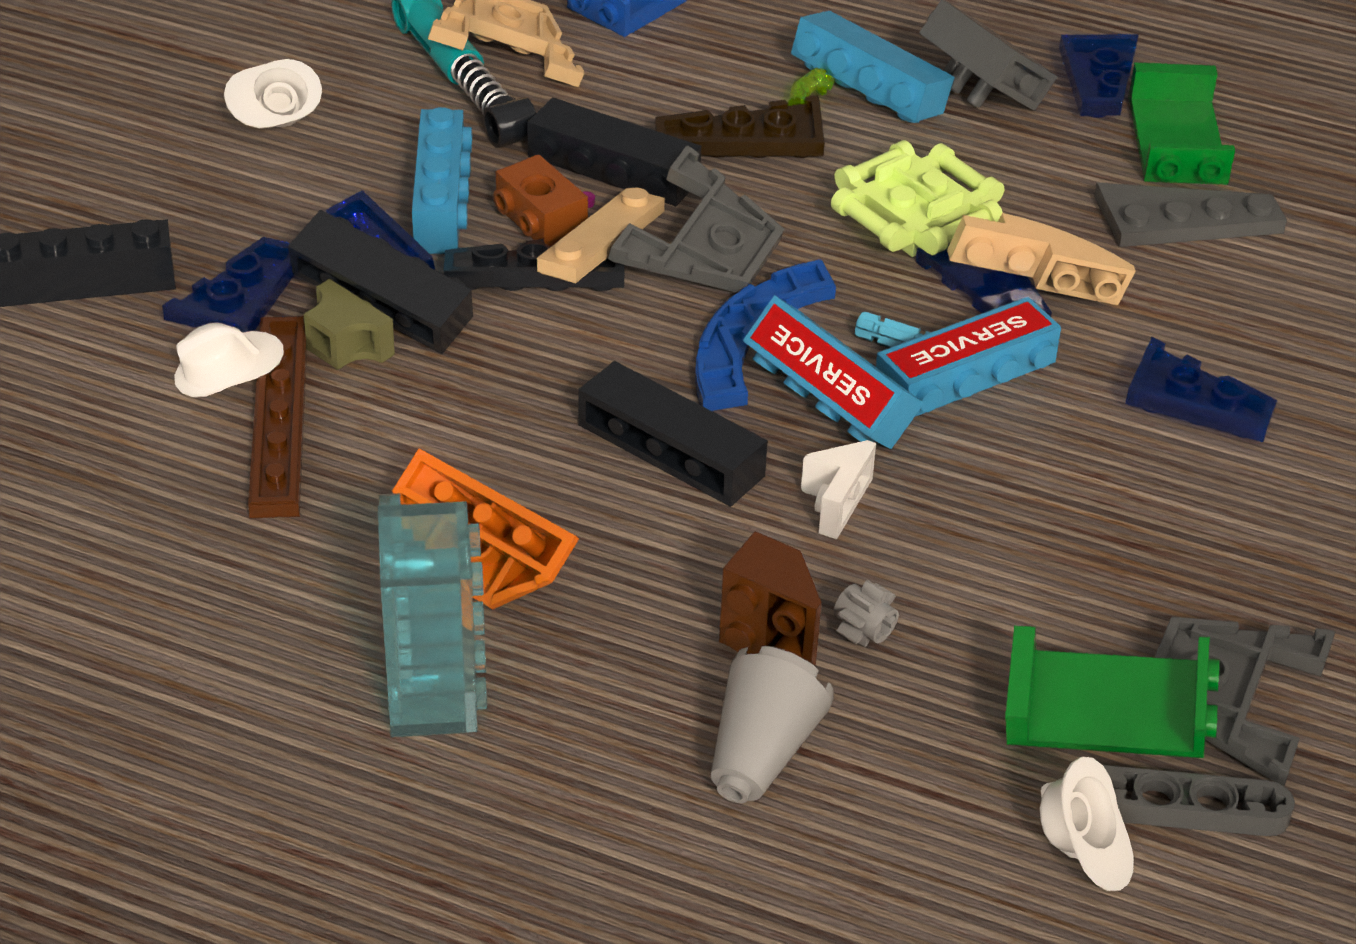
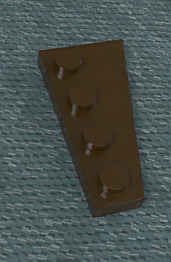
M819 95L805 97L804 104L788 106L786 100L769 102L768 109L749 111L746 105L729 107V110L724 112L723 115L713 116L711 112L704 110L655 117V131L701 145V155H710L717 158L725 156H753L756 158L767 156H794L796 158L824 156L825 141Z

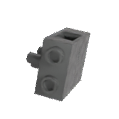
M945 0L939 2L919 32L952 57L943 70L955 77L951 91L956 94L960 93L973 73L980 77L967 97V101L976 108H980L992 89L996 88L1035 111L1058 77L986 25Z

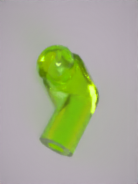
M813 68L792 84L788 106L804 104L805 97L810 96L814 90L819 95H826L827 90H831L834 86V78L826 74V69Z

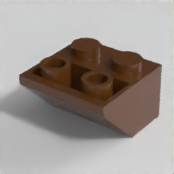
M754 531L723 568L720 643L731 647L737 652L748 647L746 655L758 654L762 646L775 647L794 653L816 667L822 602L800 550Z

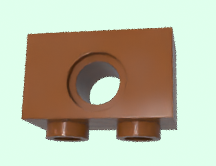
M539 154L495 171L496 190L494 191L493 198L497 209L503 215H507L520 227L526 236H530L533 240L543 239L545 244L553 246L588 218V196Z

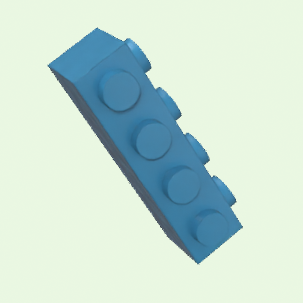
M830 10L800 17L791 54L803 60L807 68L818 72H825L834 77L838 85L858 90L866 95V99L869 102L891 108L898 112L897 116L907 122L918 123L921 120L944 113L954 76Z
M444 107L421 109L412 204L414 254H445V250L459 248L460 229H467L472 127H464L463 110H450Z

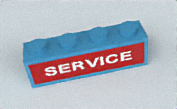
M776 295L773 296L743 339L747 345L757 351L752 358L754 361L773 374H776L779 369L788 375L783 382L804 398H807L810 393L816 396L819 401L815 407L837 423L842 417L850 422L851 426L847 432L860 442L866 440L876 441L892 449L924 404V402L797 308Z
M1025 297L877 353L876 368L924 402L916 414L918 416L1055 363L1061 326L1032 299Z

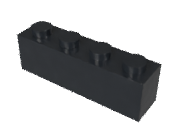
M554 97L527 122L528 157L539 154L553 166L622 189H645L648 194L663 197L666 204L675 207L687 196L689 191L666 180L670 167L686 146L693 148L700 154L698 161L701 163V145Z
M319 210L288 246L292 274L315 286L328 279L333 280L391 317L394 329L440 354L445 352L473 317L472 290L461 280L455 277H447L435 271L422 259L403 254L392 248L384 239L371 237L356 229L348 220L342 217H334Z
M145 219L134 223L95 224L90 227L51 228L40 232L0 234V307L176 289L168 219L155 221Z
M613 361L578 389L579 426L730 507L765 477L768 440L616 361Z

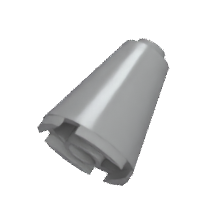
M762 646L758 654L747 655L748 647L743 648L736 654L730 665L710 776L712 782L717 786L718 793L734 803L742 804L747 801L758 800L762 797L827 714L834 700V691L830 682H828L825 689L816 679L819 669L794 653L775 647Z

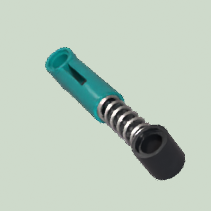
M392 0V12L400 32L403 34L411 32L453 84L459 85L472 102L476 104L477 108L483 113L485 130L492 145L499 148L528 140L527 122L536 114L531 101L527 97L515 99L509 96L502 89L501 84L496 82L495 77L489 73V70L484 67L482 55L468 39L463 50L428 39L433 22L436 19L440 20L444 11L441 0Z

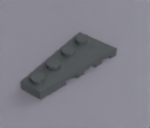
M1096 182L1094 197L1119 247L1283 234L1287 222L1273 194Z

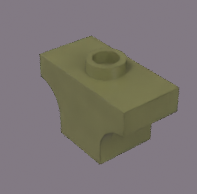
M331 279L316 286L317 305L304 313L308 351L337 370L356 360L370 359L383 363L395 355L393 319Z

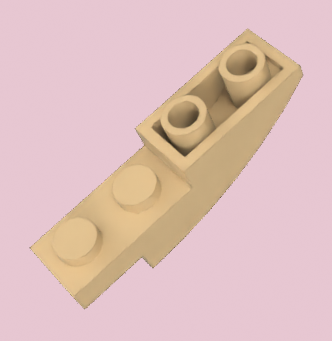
M1005 213L1001 214L998 222L963 215L947 249L950 261L1032 277L1036 289L1113 305L1119 304L1136 271L1134 265L1094 243L1052 226Z

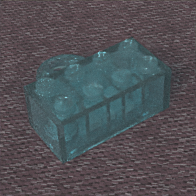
M400 493L379 494L380 586L391 737L477 732V710H487L486 678H476L475 673H486L485 642L483 639H474V635H485L483 601L473 602V596L484 595L482 562H471V557L481 556L479 523L468 524L467 501L401 505Z

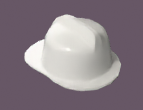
M282 59L234 74L225 86L224 99L232 115L245 125L256 128L286 127L293 125L315 110L321 99L322 87L319 77L311 67L300 61Z
M219 322L199 326L176 345L180 364L175 373V385L184 395L206 397L228 387L256 379L271 372L279 365L284 356L283 344L276 336L266 332L249 331L242 333L237 328Z
M1079 757L1070 763L1063 778L1042 786L1040 805L1042 828L1052 845L1070 858L1079 860L1084 872L1096 885L1106 891H1120L1129 884L1133 874L1134 856L1130 839L1117 805L1111 778L1107 771L1094 758Z

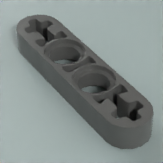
M1103 765L1111 778L1117 805L1124 823L1258 836H1277L1284 833L1289 827L1294 810L1295 800L1292 793L1283 785L1273 781ZM1127 791L1132 792L1131 799H1125ZM1147 791H1158L1165 794L1171 802L1165 805L1152 804L1142 794ZM1203 796L1216 797L1226 805V808L1221 810L1207 809L1199 803L1198 798ZM1238 802H1242L1241 810L1237 809ZM1264 805L1269 806L1271 812L1265 811Z

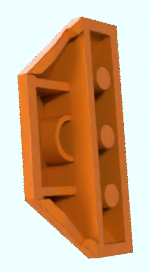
M421 449L417 450L392 490L395 504L399 508L401 526L411 561L434 560V574L432 575L492 610L551 584L579 540L576 535Z

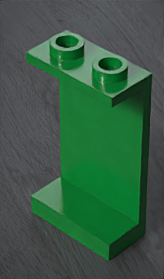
M1134 62L1128 97L1144 182L1228 185L1235 155V146L1222 145L1212 103L1218 76L1216 65Z
M1014 625L1005 714L1007 745L1204 758L1205 737L1216 738L1218 705L1207 704V691L1218 692L1220 659H1209L1210 637H1199L1197 660L1036 650V627Z

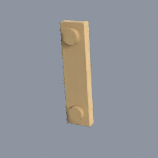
M626 188L537 257V272L577 283L609 257L611 247L629 223L644 229L664 212L665 198L648 194L642 188Z

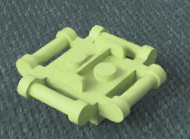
M901 140L891 145L889 151L859 165L841 167L835 171L834 175L839 190L831 199L832 209L841 216L849 215L877 235L880 243L888 250L895 252L902 249L911 257L924 251L930 255H936L945 251L948 244L951 243L963 215L998 222L1003 213L1000 205L997 203L1004 194L1005 188L1003 183L994 177L986 178L955 157V152L943 143L937 144L932 148L929 155L920 158L915 154L914 148L908 141ZM942 172H948L974 191L970 192ZM875 176V180L868 183L865 182V180Z

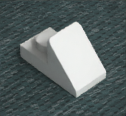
M866 440L809 453L804 457L801 489L807 494L817 496L815 511L820 512L819 534L834 539L839 537L873 479L875 442Z

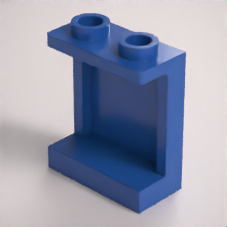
M567 0V8L626 37L687 0Z

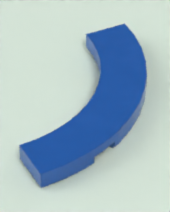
M821 259L776 271L771 274L770 280L762 282L757 286L750 284L730 297L716 311L707 323L700 338L696 357L695 385L697 398L701 406L710 411L748 405V390L744 382L742 366L750 346L743 339L774 295L797 309L820 301L835 299L836 285Z

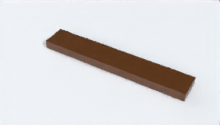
M304 316L263 317L260 321V332L276 336L283 344L284 356L278 366L271 372L258 377L256 381L248 501L249 517H300L307 364Z

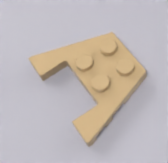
M455 0L452 7H447L443 11L441 19H436L433 22L428 35L430 40L463 50L468 39V33L471 32L474 37L485 42L496 40L510 45L513 50L519 53L530 54L533 52L544 56L545 77L579 87L584 76L582 66H574L572 62L575 54L571 47L561 43L562 31L547 5L532 0Z

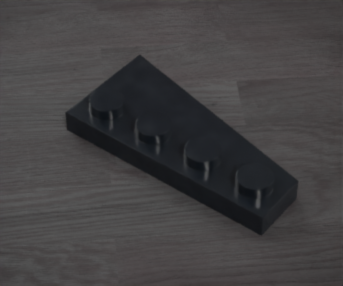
M543 239L526 241L517 250L510 251L503 244L445 250L443 271L445 276L458 278L471 290L479 287H500L504 290L516 291L524 287H545L552 291H562L569 287L591 288L596 291H607L612 288H624L625 277L624 264L613 262L608 258L577 283L537 272V257L552 247L545 244Z

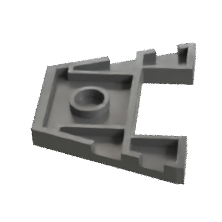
M686 146L670 167L666 180L703 200L672 243L669 244L629 223L611 247L608 259L616 263L737 293L744 287L752 284L781 241L785 229L748 196L743 195L739 197L724 184L726 177L716 168L709 171L698 161L700 154L693 148Z
M1171 617L1155 658L1197 660L1199 637H1210L1209 659H1220L1218 692L1207 691V704L1218 705L1216 738L1205 737V740L1272 781L1285 786L1300 738L1246 721L1267 661L1321 677L1333 643L1335 631L1316 628L1314 635L1290 634V626L1270 625L1268 632L1240 630L1238 622Z

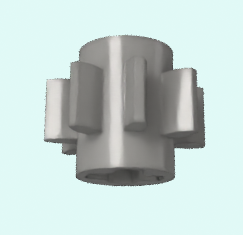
M866 580L862 587L857 584H851L841 593L834 607V616L843 621L836 631L851 642L859 643L864 647L868 645L870 639L875 643L883 642L892 633L898 621V610L890 606L896 595L869 580Z

